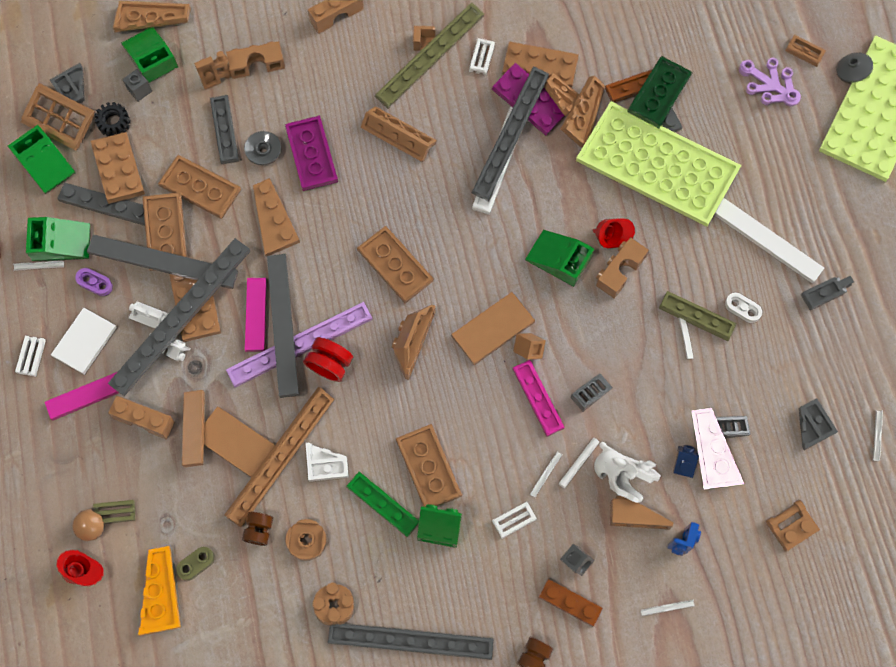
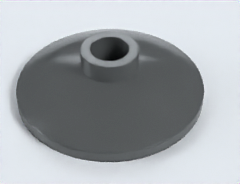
M864 53L848 54L838 62L836 67L837 75L846 82L861 81L867 78L873 71V61L870 56Z
M259 131L252 134L246 140L244 150L247 158L252 163L267 165L279 157L281 143L273 133Z

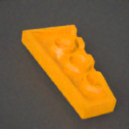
M166 546L148 550L139 636L181 628L171 548Z

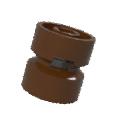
M248 512L246 520L248 528L244 529L242 541L254 545L267 546L270 535L267 531L271 529L274 517L258 512Z
M529 637L524 647L526 653L521 654L517 664L521 667H545L544 660H549L553 648L538 639Z

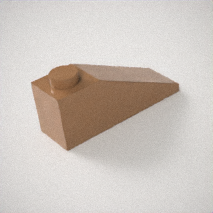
M616 496V499L613 498L611 501L610 526L667 530L673 527L672 521L640 503L633 502L623 496Z

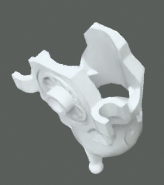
M600 442L599 446L603 451L594 463V470L601 480L608 476L610 488L618 495L636 503L642 502V494L630 485L629 479L632 480L637 476L649 483H652L654 480L658 482L661 475L652 469L656 464L650 460L647 462L637 461L623 456L607 446L605 442Z

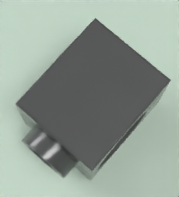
M137 69L122 79L126 89L137 102L152 92L147 79Z
M572 544L560 559L572 571L581 576L595 561L575 544Z

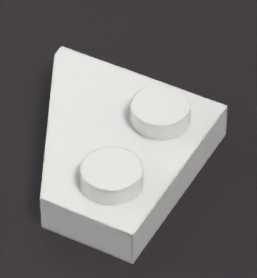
M306 443L309 482L349 477L346 456L333 453L325 448H319L311 443Z

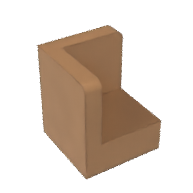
M414 26V51H421L435 38V26Z
M532 333L516 334L513 351L527 360L542 359L546 340Z

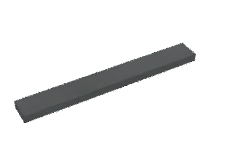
M533 66L472 190V194L486 201L489 200L548 79L549 73Z
M97 235L92 236L87 249V253L197 281L212 265V263ZM237 269L231 273L221 287L233 289L238 275Z
M286 254L267 256L279 397L299 396Z
M344 623L340 625L332 624L329 628L328 644L492 660L494 638Z

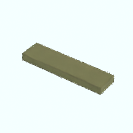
M669 291L666 292L658 308L726 341H729L737 324Z

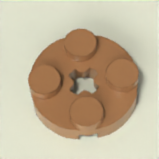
M299 520L287 531L286 546L290 553L299 560L308 561L318 558L326 547V533L322 526L314 520ZM305 535H309V538L312 539L308 545H304V542H301V538H305Z
M329 583L327 586L322 587L314 597L313 607L315 615L325 625L332 626V624L340 625L345 623L354 612L352 593L346 587L336 583ZM338 601L337 605L339 607L330 609V602Z

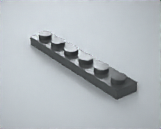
M65 182L57 198L59 202L145 226L143 204L128 200L108 204L104 193Z

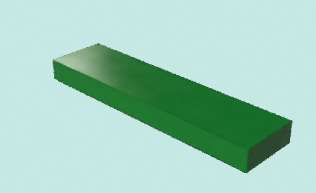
M360 471L346 486L404 536L408 537L419 524L417 518Z

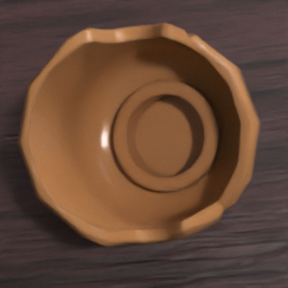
M92 509L80 511L74 518L72 529L79 539L92 541L96 540L103 533L104 522L100 514L92 511Z

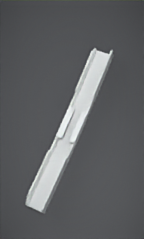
M678 318L686 358L693 359L687 323L685 320Z

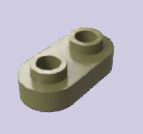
M208 547L196 549L178 563L176 568L177 575L185 581L194 579L213 564L215 559L214 553ZM205 553L206 559L200 560V555ZM185 566L190 567V570L187 573L183 572V568Z

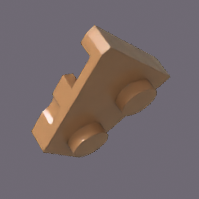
M552 74L545 83L544 88L562 113L567 116L579 94L555 74Z

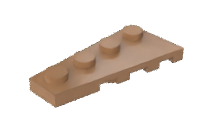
M119 1L113 29L114 32L186 23L189 19L190 5Z
M270 178L253 185L265 256H270L300 243Z

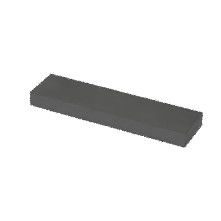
M228 95L211 97L210 102L220 163L222 165L239 162Z

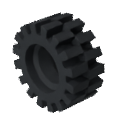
M108 102L106 107L101 105L102 110L99 108L96 110L98 114L95 113V123L106 137L127 132L125 128H130V117L121 104L118 103L117 105L116 102H112V105H110ZM110 116H119L117 123L112 125L106 123Z

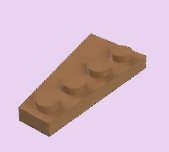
M596 76L588 78L560 129L581 148H583L592 133L605 87Z

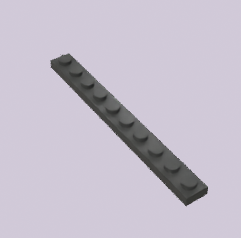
M234 238L108 384L125 397L251 252L250 249Z

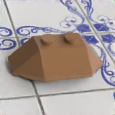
M435 305L427 306L407 315L405 321L402 320L400 323L399 337H395L393 341L394 356L407 380L410 379L435 315Z

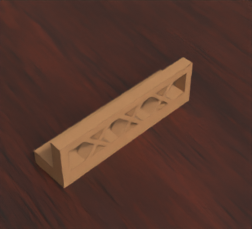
M376 106L365 113L361 124L362 129L421 162L425 160L429 149L437 141Z

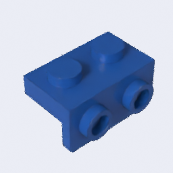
M691 522L684 529L682 540L674 538L667 548L671 549V552L676 555L683 556V554H687L700 539L701 531H698L700 524Z

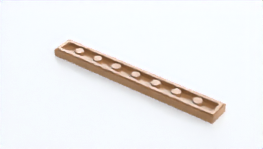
M318 387L225 513L224 516L237 526H243L247 520L248 512L254 511L334 401L322 388Z

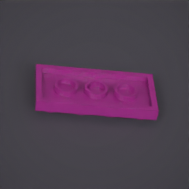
M514 63L493 85L492 90L511 107H514L529 74ZM544 87L531 111L528 121L546 136L565 115Z
M320 115L285 124L302 190L306 191L337 183L338 178Z

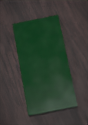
M661 56L627 112L659 129L693 72Z

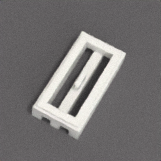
M477 39L469 72L476 71L478 74L481 72L483 75H487L495 42ZM480 44H484L477 67L475 66V62L480 48ZM487 45H490L485 66L481 68Z
M25 336L15 370L17 374L36 377L46 342L44 338L38 339L37 337ZM36 343H39L32 369L29 371Z
M525 502L492 520V523L495 525L497 532H499L501 539L534 522L537 518L528 502ZM524 508L527 509L526 512L520 514L519 516L509 520L508 522L502 525H499L500 521L510 517L511 515L521 511ZM530 515L531 518L503 532L502 529Z

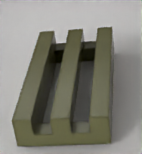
M134 500L93 504L94 512L101 516L131 513V516L102 519L104 524L135 521ZM130 506V508L99 511L102 508Z

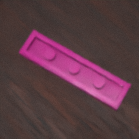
M247 278L245 352L265 351L266 278Z
M528 360L513 367L512 370L546 437L563 430L565 427L531 361Z
M116 373L45 401L50 419L52 421L118 394L108 384Z

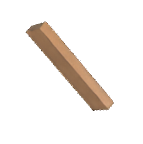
M203 390L184 392L182 466L184 468L203 465L205 392Z

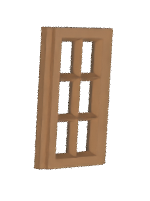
M39 83L23 113L21 123L31 128L39 125L48 137L77 151L93 120L95 111ZM41 95L53 101L49 110L37 104ZM56 103L69 109L65 118L52 112ZM35 107L47 113L44 122L31 117ZM72 111L85 117L81 126L68 120ZM50 116L63 121L60 130L47 125ZM66 124L79 129L75 139L63 133Z

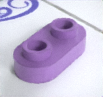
M89 268L80 269L76 273L75 279L80 287L99 296H106L112 291L113 285L106 276ZM85 278H90L89 281L84 282ZM106 285L105 289H100L101 286Z

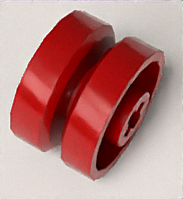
M315 338L311 346L313 352L307 353L303 360L304 365L326 379L341 382L346 373L343 367L350 366L353 355L347 349L329 339Z

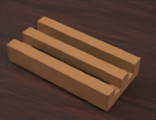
M797 35L793 36L785 50L816 67L826 50Z

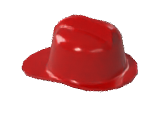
M605 219L598 223L593 232L602 247L619 248L623 241L627 242L630 237L633 239L635 227L629 219Z
M78 550L65 551L57 559L56 566L59 573L70 584L91 586L101 581L104 576L102 565Z

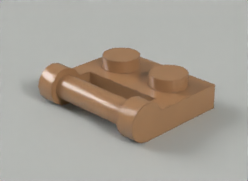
M801 500L794 502L792 507L775 518L771 517L766 520L768 527L786 552L820 530ZM797 512L799 513L800 519L780 530L778 527L780 523Z

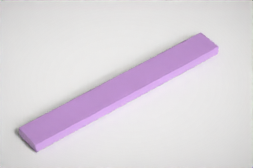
M362 302L295 335L296 357L311 351V346L317 337L333 340L373 320L365 303ZM275 346L226 369L235 388L276 368Z

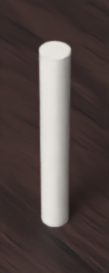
M596 438L590 441L558 483L562 488L568 485L599 444Z

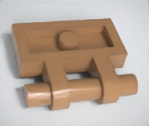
M223 51L217 52L215 60L210 56L194 63L205 90L220 84V78L225 77L228 79L231 77L230 68L227 64L228 59Z

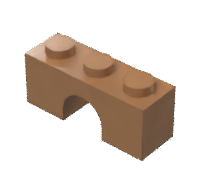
M324 0L307 10L309 21L319 34L332 27L334 19L339 14L346 13L349 18L364 9L363 0Z
M279 41L226 51L232 79L250 76L249 67L254 62H263L266 65L267 72L285 69Z
M631 237L627 242H622L618 248L619 253L616 256L612 255L607 262L609 266L606 270L602 269L596 277L598 279L596 286L614 299L625 286L628 279L621 274L619 268L629 266L636 271L649 252L646 247Z
M116 396L108 412L114 420L130 426L134 424L166 440L175 423L169 415L120 396Z

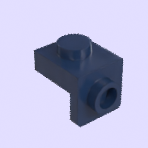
M690 445L678 446L673 473L693 478L699 457L698 451Z

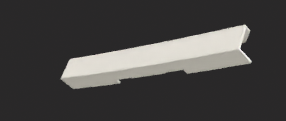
M64 261L18 263L13 265L14 271L64 267Z
M876 410L874 461H880L883 410Z
M557 451L532 490L531 496H537L563 454Z
M694 600L643 609L641 614L646 616L694 607Z

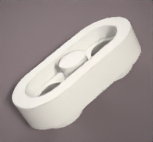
M731 293L725 301L727 310L746 322L755 323L762 316L761 307L739 293ZM731 302H736L737 306H733ZM748 312H752L754 316H750Z

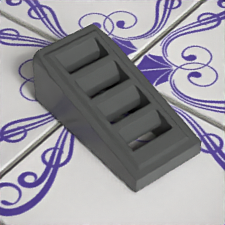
M598 374L572 393L570 398L584 412L613 387L601 374ZM599 380L604 385L605 389L602 390V388L596 382ZM592 385L599 391L598 394L592 389ZM588 389L594 397L591 398L586 390ZM580 394H583L588 401L585 402Z
M747 416L716 417L725 438L751 435ZM737 422H740L741 431H739Z

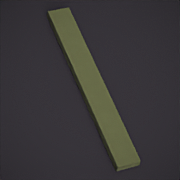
M471 2L375 94V97L388 109L484 16V13Z

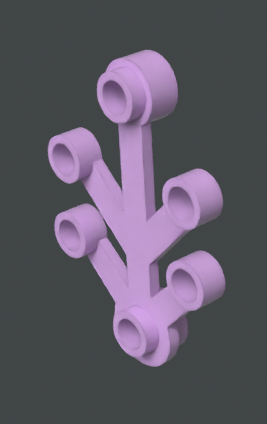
M770 58L766 64L771 78L756 69L750 60H745L740 64L739 72L741 75H753L764 83L763 85H757L751 82L746 88V92L750 95L766 92L761 97V102L764 105L784 102L787 106H794L799 103L801 95L793 88L791 79L793 70L791 68L783 69L781 77L785 81L784 88L779 82L777 72L778 60L776 58ZM770 91H776V92H778L780 95H772V94L769 93V92H770Z

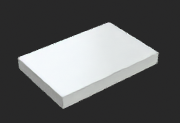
M83 308L51 356L85 375L117 327Z

